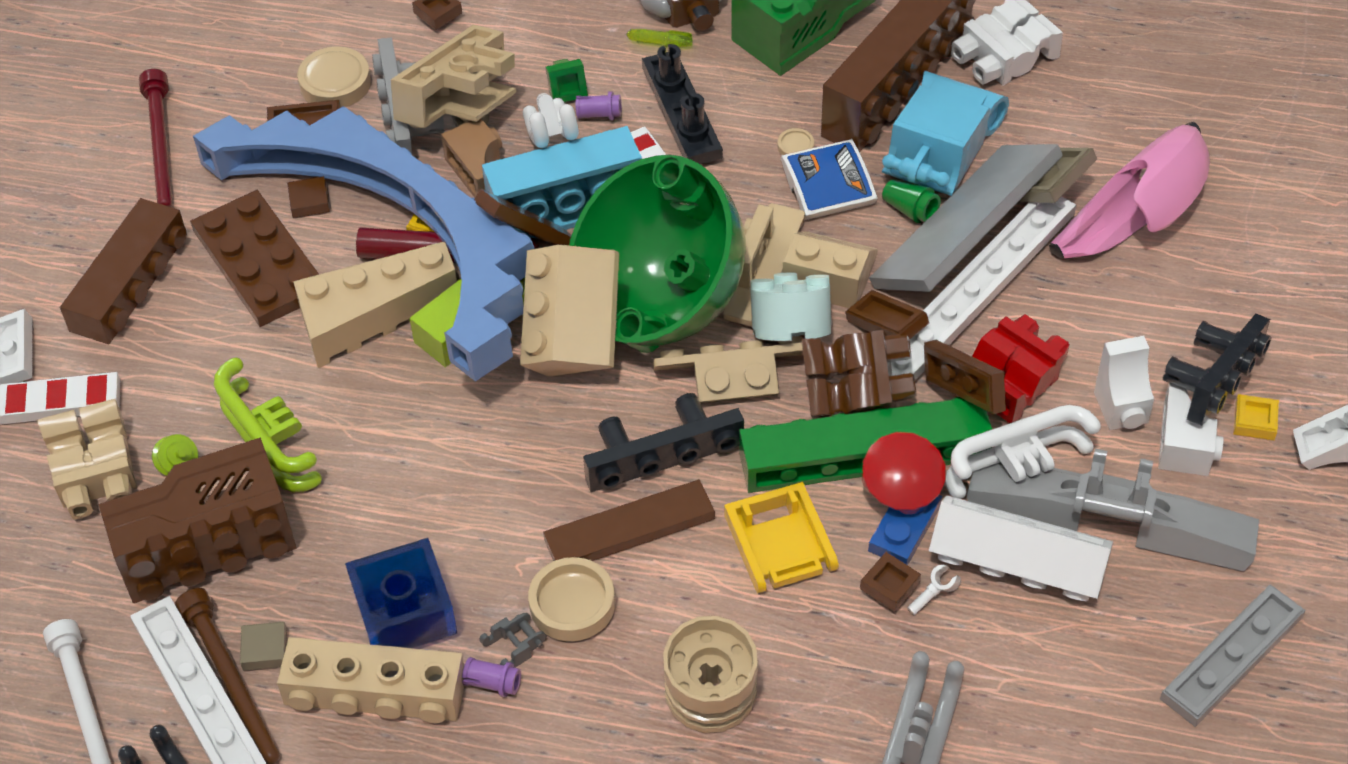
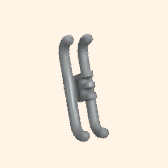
M918 651L913 655L907 683L882 764H939L963 680L964 666L961 662L952 661L947 666L943 687L932 721L933 707L928 703L920 702L930 659L927 653L923 651Z

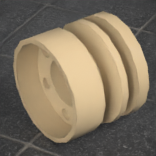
M700 616L681 624L669 636L663 652L665 697L673 716L687 728L703 733L724 732L739 725L751 712L757 696V649L752 638L735 621L720 616Z

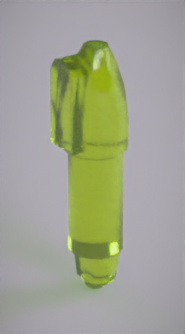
M630 29L626 33L629 40L638 43L662 45L668 48V44H675L682 48L691 46L693 43V36L689 32Z

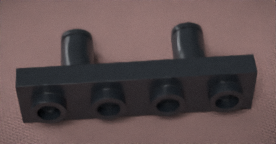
M668 44V52H666L665 46H661L658 48L657 55L642 58V69L682 156L699 164L722 159L723 148L704 110V98L696 93L680 60V48L675 44Z
M1255 313L1241 332L1238 331L1237 333L1202 321L1197 329L1194 345H1200L1221 354L1211 368L1203 369L1181 361L1174 356L1170 358L1164 371L1163 381L1171 382L1194 392L1186 420L1202 426L1212 413L1219 414L1226 401L1227 394L1234 395L1237 391L1242 375L1248 377L1254 368L1257 357L1263 358L1272 338L1270 335H1267L1271 319Z
M686 393L675 401V408L683 425L633 441L629 440L619 417L613 416L600 422L598 428L607 449L583 456L585 481L590 492L611 489L626 481L642 476H653L664 469L680 464H691L699 458L735 449L739 446V429H744V418L739 408L706 417L695 393Z

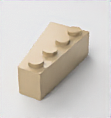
M441 242L293 281L317 367L321 368L331 363L330 357L344 350L349 354L361 348V342L379 333L384 337L396 331V326L399 323L410 319L411 316L456 283V272L446 243Z

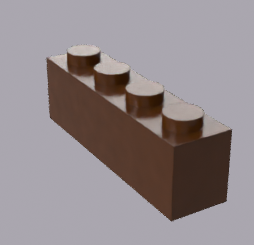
M143 198L138 200L61 304L60 310L69 332L109 345L116 334L125 328L131 313L138 304L144 301L153 282L164 273L168 261L176 250L180 249L185 243L187 231L180 210Z

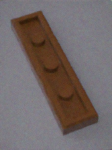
M700 479L543 531V535L553 561L570 557L594 561L714 520L715 510Z

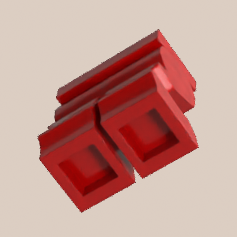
M1026 314L1015 321L1005 316L998 323V327L991 329L980 339L972 357L1004 371L1006 411L996 414L1008 423L1020 420L1023 410L1027 406L1033 405L1036 396L1044 393L1049 385L1052 386L1058 380L1061 365L1067 357L1070 346L1069 342L1059 335H1052L1046 342L1037 337L1040 327L1034 319Z

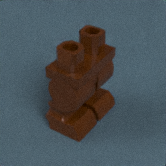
M883 330L871 331V333L845 334L837 338L834 344L830 345L822 342L821 339H801L805 374L809 378L806 382L810 414L813 419L831 417L840 413L868 412L877 408H897L896 402L917 396L913 373L892 374L891 362L912 359L910 339L907 335L887 336ZM835 375L845 376L839 383L833 384L826 381L832 379Z

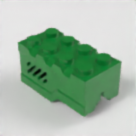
M731 0V40L779 76H782L833 41L844 22L876 0Z

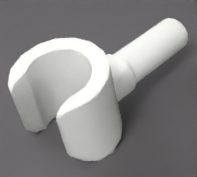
M938 565L932 570L931 583L907 607L913 615L920 611L941 591L952 592L959 587L961 578L958 575L953 577L947 585H942L940 582L941 575L948 570L949 566Z

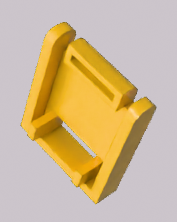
M803 482L724 505V517L757 594L766 591L765 579L768 578L773 589L822 575V562H825L829 572L838 570L837 556ZM783 506L787 507L790 514L752 526V519L755 514Z

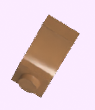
M482 118L477 122H466L441 134L445 160L474 198L480 188L485 190L482 164L499 160V148H502V140L494 127L489 128Z

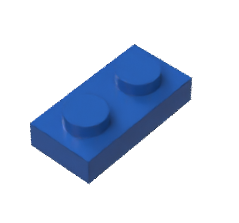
M939 495L929 505L920 508L914 514H904L899 510L889 507L869 541L868 552L880 557L887 552L908 565L938 513L943 496Z

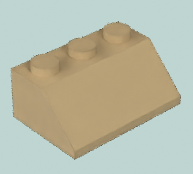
M554 245L527 250L521 366L548 377L614 368L619 252L567 245Z

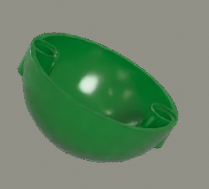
M656 155L640 159L623 167L609 177L595 191L583 208L569 246L607 249L619 252L615 341L622 342L642 353H650L661 345L678 342L693 336L707 327L721 314L731 301L738 287L746 255V238L743 223L729 192L701 164L676 155Z

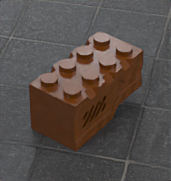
M261 437L176 464L162 484L98 504L115 562L133 604L143 600L156 599L163 594L166 586L181 582L184 586L198 585L204 581L206 573L220 568L229 573L239 571L246 566L247 559L262 554L268 559H274L284 555L286 552L297 549L284 502ZM249 471L245 476L244 480L242 481V483L240 484V486L238 487V489H236L237 484L239 483L245 472ZM231 476H234L226 490L222 491ZM219 481L211 495H208L215 483ZM253 482L250 488L246 489L249 483Z

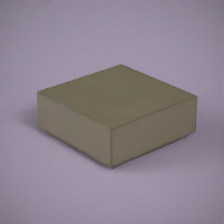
M285 622L241 626L240 664L243 671L281 667L287 646Z

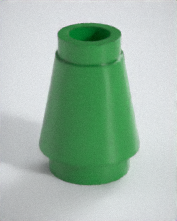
M890 180L882 192V199L916 223L926 222L940 208V196L935 194L934 190L930 187Z

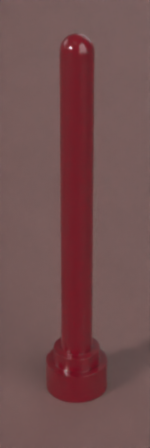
M147 69L139 75L140 93L148 100L157 203L171 207L172 195L163 99L169 91L168 76L160 69Z

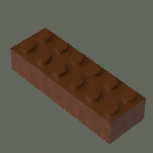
M900 0L823 84L821 137L833 143L852 139L859 153L868 143L872 144L876 140L882 126L887 121L891 122L896 117L900 106L905 100H910L923 80L924 71L934 73L941 59L944 56H950L952 43L963 36L964 23L972 19L975 20L972 16V9L976 0Z

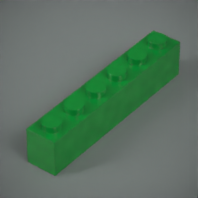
M956 397L947 401L919 402L911 406L889 409L877 408L868 412L840 413L825 418L797 419L789 423L767 426L755 425L751 428L739 429V454L748 493L779 489L803 482L804 485L862 477L863 460L869 447L879 438L895 432L914 433L928 439L940 451L945 465H951L952 451L959 442L992 430L986 410L960 397Z

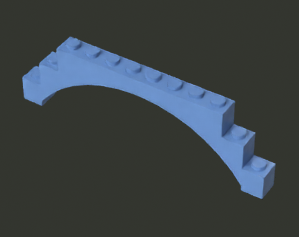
M343 106L309 126L304 120H299L288 111H285L251 130L248 125H242L229 115L193 135L201 165L220 180L233 175L259 173L324 176L327 179L342 181L369 189L395 201L416 214L446 243L461 274L460 304L454 325L444 332L450 362L476 382L513 357L510 340L512 332L508 323L523 314L522 295L524 291L520 280L525 278L527 250L534 249L531 239L526 234L519 233L507 223L492 217L476 204L475 198H471L459 190L454 182L447 181L441 177L429 164H423L416 159L405 147L401 148L391 141L383 131L373 128L362 116L355 115Z

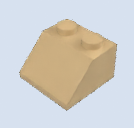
M806 231L794 233L783 260V273H797V280H806V276L829 275L831 304L850 308L861 299L878 249Z

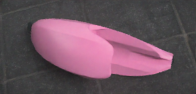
M1192 121L1175 127L1144 148L1095 194L1065 229L1050 243V251L1055 256L1064 259L1093 255L1109 250L1123 242L1146 224L1150 232L1161 231L1173 224L1193 203L1208 177L1210 165L1209 152L1199 126ZM1143 168H1146V171L1140 180V173Z

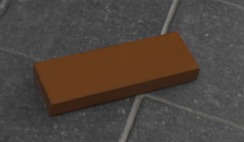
M480 188L474 201L492 217L552 245L569 246L572 234L561 226Z
M932 340L924 342L925 376L927 381L992 414L1006 411L1004 371L941 341Z

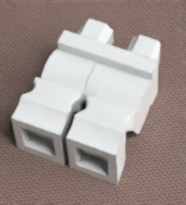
M1005 0V3L1001 6H995L990 15L983 14L975 21L972 19L964 23L963 36L952 43L951 55L959 64H963L973 58L976 62L973 63L972 72L982 85L996 79L1004 86L1011 82L1012 77H1018L1029 72L1040 52L1048 59L1060 58L1063 32L1044 15H1039V11L1026 0Z

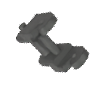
M522 613L516 615L510 621L505 617L491 626L490 636L483 633L479 641L483 646H489L501 638H509L517 649L511 653V661L505 658L501 661L500 665L511 662L514 664V668L532 657V650L543 645L546 634L543 631L536 633L529 624L531 620L529 613ZM521 629L528 636L522 642L514 635Z

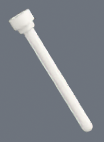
M72 619L55 621L44 629L43 636L48 651L54 653L55 657L60 658L91 763L111 764L77 654L82 642L78 624Z

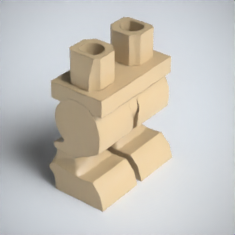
M116 399L78 408L90 442L87 445L74 410L37 419L43 440L50 455H47L54 488L63 508L67 507L72 519L76 520L90 516L93 512L91 500L106 496L107 501L131 494L132 489L137 488L129 453L130 449L126 440L125 424Z

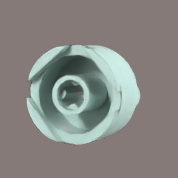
M787 272L774 274V279L764 278L750 281L753 335L756 338L771 341H792V336L805 335V339L831 334L832 319L829 275L806 276V280H797V273Z

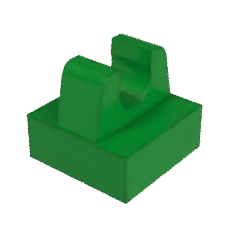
M566 58L553 61V65L545 66L549 93L552 99L560 98L564 102L576 100V96H588L584 65L581 59L569 61Z

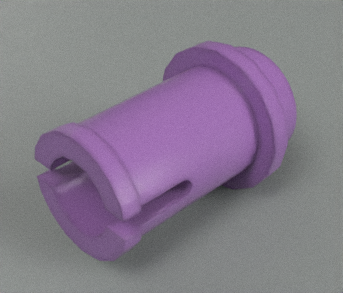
M613 91L608 92V95L576 96L577 119L609 117V120H614L615 117H619L622 114L621 96L614 95Z
M469 657L464 665L462 678L464 679L462 683L466 686L471 685L498 691L500 697H507L508 694L515 695L521 681V669L514 668V664L511 662L500 665Z

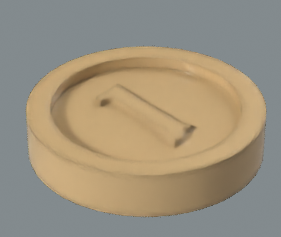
M788 129L778 137V151L781 155L814 148L813 136L804 129Z

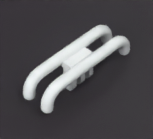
M541 93L536 99L539 112L531 105L523 109V118L528 135L538 148L548 146L549 136L562 134L567 140L573 141L579 135L574 108L569 104H565L560 98L552 99L550 95Z
M1065 405L966 438L959 442L952 451L951 466L946 472L945 484L952 497L964 498L966 487L962 479H968L972 472L1000 462L1015 482L1024 480L1026 473L1030 477L1040 474V468L1044 472L1054 469L1055 465L1052 456L1045 448L1046 446L1062 441L1069 442L1082 454H1089L1094 448L1093 442L1083 431L1065 425L1051 426L1072 421L1080 424L1089 434H1096L1101 429V424L1089 410L1080 406Z

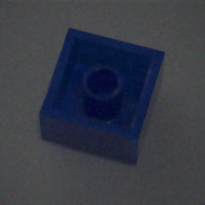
M429 538L345 563L351 589L370 645L415 648L458 634L453 606Z

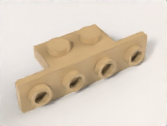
M774 203L769 204V206L759 204L753 219H746L743 227L746 238L743 272L731 301L725 307V320L752 326L750 281L764 278L774 279V274L783 273V260L793 235L800 232L805 219V212L803 210Z
M792 336V341H779V345L763 347V341L761 340L739 343L740 349L724 351L723 345H709L700 347V354L684 355V349L665 350L660 352L661 358L653 359V371L694 367L697 397L700 403L778 395L775 358L803 355L802 336Z

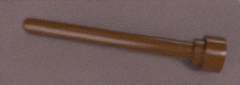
M194 588L184 592L177 598L175 602L176 608L185 623H189L191 627H196L229 695L266 764L277 763L280 753L211 620L214 604L208 592L204 588Z

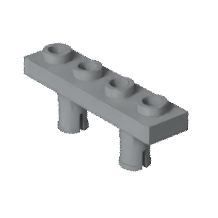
M392 37L378 39L379 54H372L374 75H381L382 79H377L379 101L386 100V104H381L383 125L391 127V130H386V135L401 148L405 147L412 154V137L444 133V118L442 115L425 128H413L407 123L394 120L391 79L416 62L400 63L399 60L396 61Z

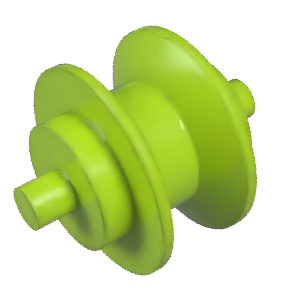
M174 434L160 439L152 451V461L155 468L166 476L174 465L198 458V450L195 443L189 437L182 434Z

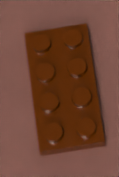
M258 189L190 220L193 232L259 327L300 308L293 281L316 276L319 273Z

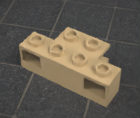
M473 24L392 78L391 90L394 120L407 123L413 128L428 127L444 114L460 117L461 120L466 122H477L516 93V88L491 82L496 77L504 75L515 67V53L504 51V32Z

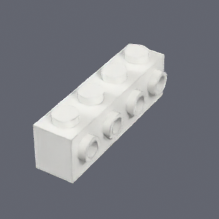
M947 495L942 500L929 551L939 554L938 559L945 563L963 565V561L980 565L979 571L991 576L1004 577L1005 573L1022 577L1021 583L1027 586L1046 589V586L1050 585L1064 589L1063 595L1069 598L1088 601L1089 597L1098 598L1113 541Z

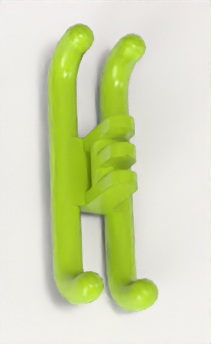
M236 357L226 361L219 367L214 376V388L220 397V407L223 414L245 442L261 437L276 483L282 489L291 492H305L317 487L322 481V476L317 471H311L302 476L290 474L300 473L315 466L317 462L316 455L312 452H306L296 457H288L277 446L278 443L301 430L302 424L294 417L289 407H285L286 403L279 396L249 410L239 396L249 388V381L245 377H238L230 382L231 378L243 369V361Z

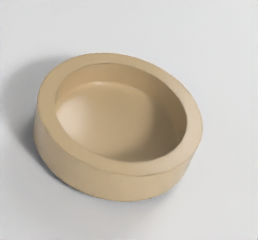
M327 47L317 50L302 61L297 72L301 94L308 103L339 100L340 107H348L360 101L367 94L371 85L367 60L356 50L347 47Z
M562 558L547 564L534 576L528 591L530 613L535 625L549 637L561 641H579L596 635L607 626L615 610V593L611 577L599 564L584 558Z

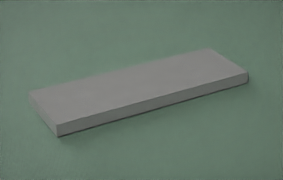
M1002 145L869 277L873 287L886 290L930 292L1060 160L1063 154L1059 145Z

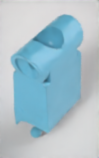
M924 71L922 85L919 86L893 124L889 153L882 160L884 165L882 173L920 186L930 187L935 191L952 196L983 145L985 136L992 135L1003 122L1009 107L1008 97Z

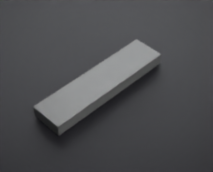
M1270 584L1162 691L1160 700L1196 727L1303 618L1306 610Z

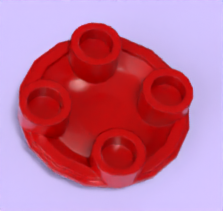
M895 432L879 438L869 447L863 460V486L881 504L899 510L904 514L917 513L920 508L929 505L939 496L946 481V465L940 451L928 439L914 433Z

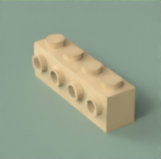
M289 637L277 685L284 705H289L297 710L308 711L312 708L331 709L344 715L363 712L377 714L387 719H396L400 716L416 717L430 723H440L444 720L457 721L464 690L462 683L464 679L462 678L464 660L462 653Z

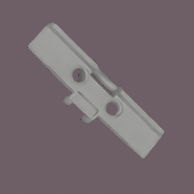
M1096 448L1090 472L1085 474L1058 468L1044 472L1040 468V474L1030 477L1026 473L1024 480L1015 482L1000 462L974 471L968 488L967 499L969 502L1074 531L1078 529L1081 511L1139 523L1140 528L1135 547L1239 571H1245L1254 562L1256 555L1259 519L1188 497L1153 489L1149 484L1153 461L1141 458L1136 481L1103 474L1108 451Z

